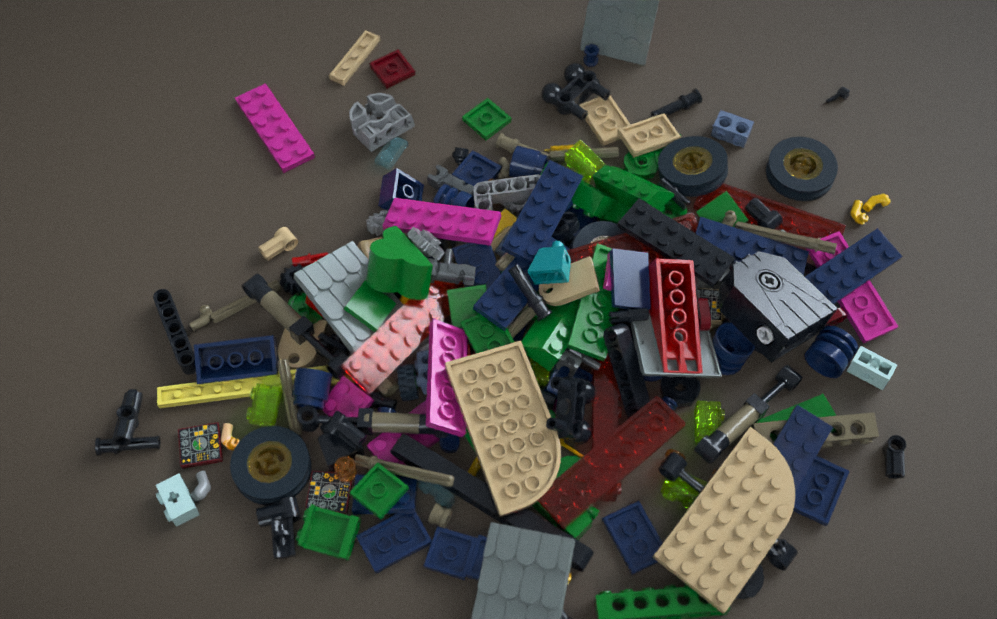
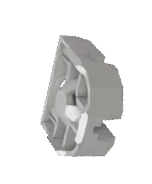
M384 93L368 95L365 108L359 102H356L349 111L353 134L371 152L415 126L411 114L400 104L396 105L391 95Z

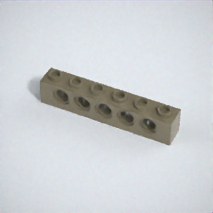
M875 412L818 417L831 425L838 433V436H834L830 432L821 448H829L833 444L840 443V446L853 445V442H860L861 445L873 443L872 440L879 437ZM787 420L754 423L750 427L773 444L774 441L771 440L770 433L778 436ZM851 426L857 429V435L851 432Z

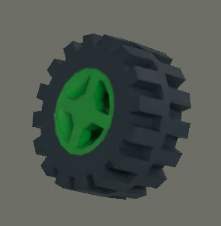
M414 364L398 366L397 376L402 400L419 399Z

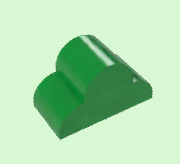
M397 226L389 227L383 231L382 239L376 240L370 245L366 283L370 288L379 292H398L404 297L415 300L428 299L433 265Z

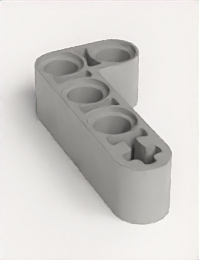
M541 175L478 182L473 188L475 208H485L486 210L493 211L492 204L528 200Z

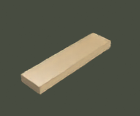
M365 30L329 74V79L344 86L378 44L380 36Z

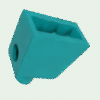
M554 241L551 247L538 250L528 269V274L535 285L569 282L571 258L563 243Z

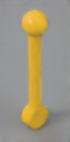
M559 439L560 446L565 447L582 458L588 465L592 463L591 457H585L566 444L564 439Z

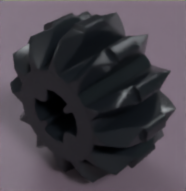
M291 264L290 269L284 268V273H280L281 287L286 293L290 292L292 296L295 293L301 295L303 291L294 279V273L303 269L300 264L297 267Z

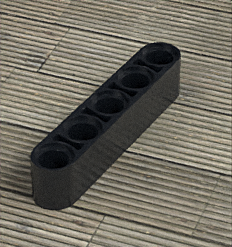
M159 289L154 293L153 299L176 360L183 373L187 375L196 373L194 351L176 304L168 290Z
M620 323L605 329L603 337L627 418L631 422L637 423L651 416L653 409L643 375L640 371L630 330L626 324Z

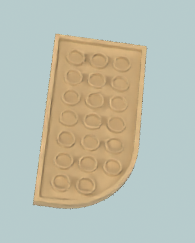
M514 342L446 362L444 366L499 517L521 511L535 504L547 493L557 476L561 461V446L557 431L546 427V422L551 416L522 342Z
M750 427L653 556L654 559L721 613L727 611L782 533L792 515L795 503L794 480L791 470L780 451L770 441Z

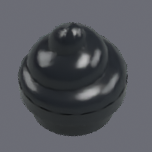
M455 147V150L452 152V158L455 159L458 166L468 157V149Z

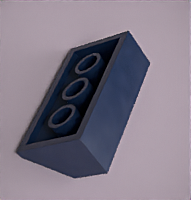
M274 335L194 345L197 384L278 375L277 338Z

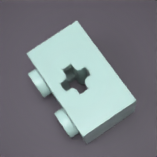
M860 346L847 372L883 390L894 373L897 364Z
M180 474L156 485L159 491L156 493V497L161 505L165 504L166 510L163 512L168 522L173 521L177 527L200 515Z

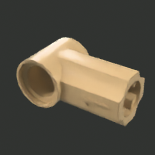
M282 227L276 231L273 238L258 248L262 256L269 261L284 250H293L298 245V240L287 227Z

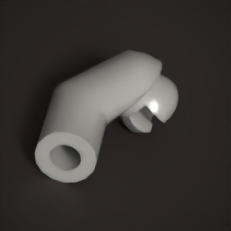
M200 471L196 474L199 484L191 493V498L196 502L204 499L211 490V485L205 471Z

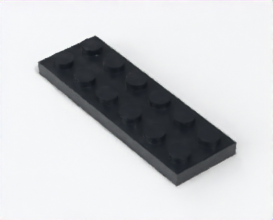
M640 198L617 225L619 229L667 259L693 260L695 277L714 288L735 260L733 256Z

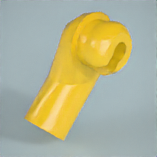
M886 194L871 196L863 205V209L870 212L879 203L883 207L890 204L889 196Z
M855 200L850 215L857 224L863 225L868 221L869 217L868 215L865 216L866 213H861L863 202Z

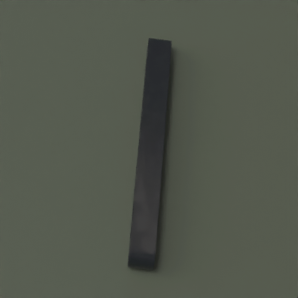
M402 434L390 450L394 457L408 466L453 476L452 487L440 486L503 525L573 538L526 508L499 517L490 489L486 483L406 434ZM573 538L575 544L570 567L584 572L594 552L591 548Z

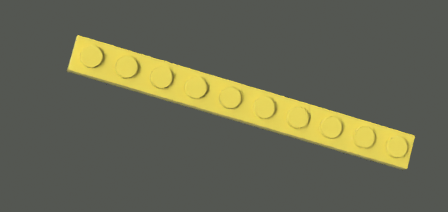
M352 362L354 367L344 376L351 382L358 383L356 362ZM326 366L309 368L328 372ZM295 369V370H290L293 385H294V379H295L296 369ZM278 372V375L206 384L194 382L157 387V405L159 408L283 393ZM333 376L331 386H335L339 381Z

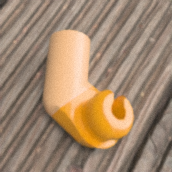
M225 423L223 424L221 443L228 450L234 451L240 441L232 436L233 425Z

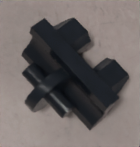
M322 332L319 334V342L331 351L334 356L343 352L351 360L350 351L339 336L334 333L331 337ZM315 349V351H316V353H317L318 355L324 357L320 352H318V351Z
M293 519L271 521L273 558L283 559L296 556Z

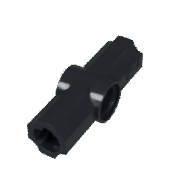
M129 389L124 394L122 405L116 411L118 419L112 441L120 447H127L132 443L134 431L139 426L138 415L143 394L136 389Z

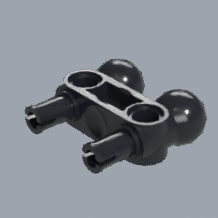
M578 63L569 64L565 68L564 77L569 84L563 89L556 83H548L541 91L543 101L554 105L558 113L562 115L573 114L581 121L586 119L588 111L580 107V104L592 94L598 95L604 101L611 94L610 90L600 84V80L597 79L593 71H585L584 67Z
M569 376L564 378L552 377L550 385L552 388L558 389L555 418H548L546 427L557 431L559 439H569L576 445L587 443L592 436V427L584 420L585 405L591 403L595 398L596 389L589 380H584L583 378Z

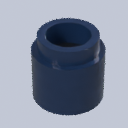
M516 146L510 164L509 177L540 175L548 161V156L542 155V152Z
M297 368L291 395L294 397L293 405L298 407L312 406L316 410H323L324 403L328 402L332 374L316 369Z

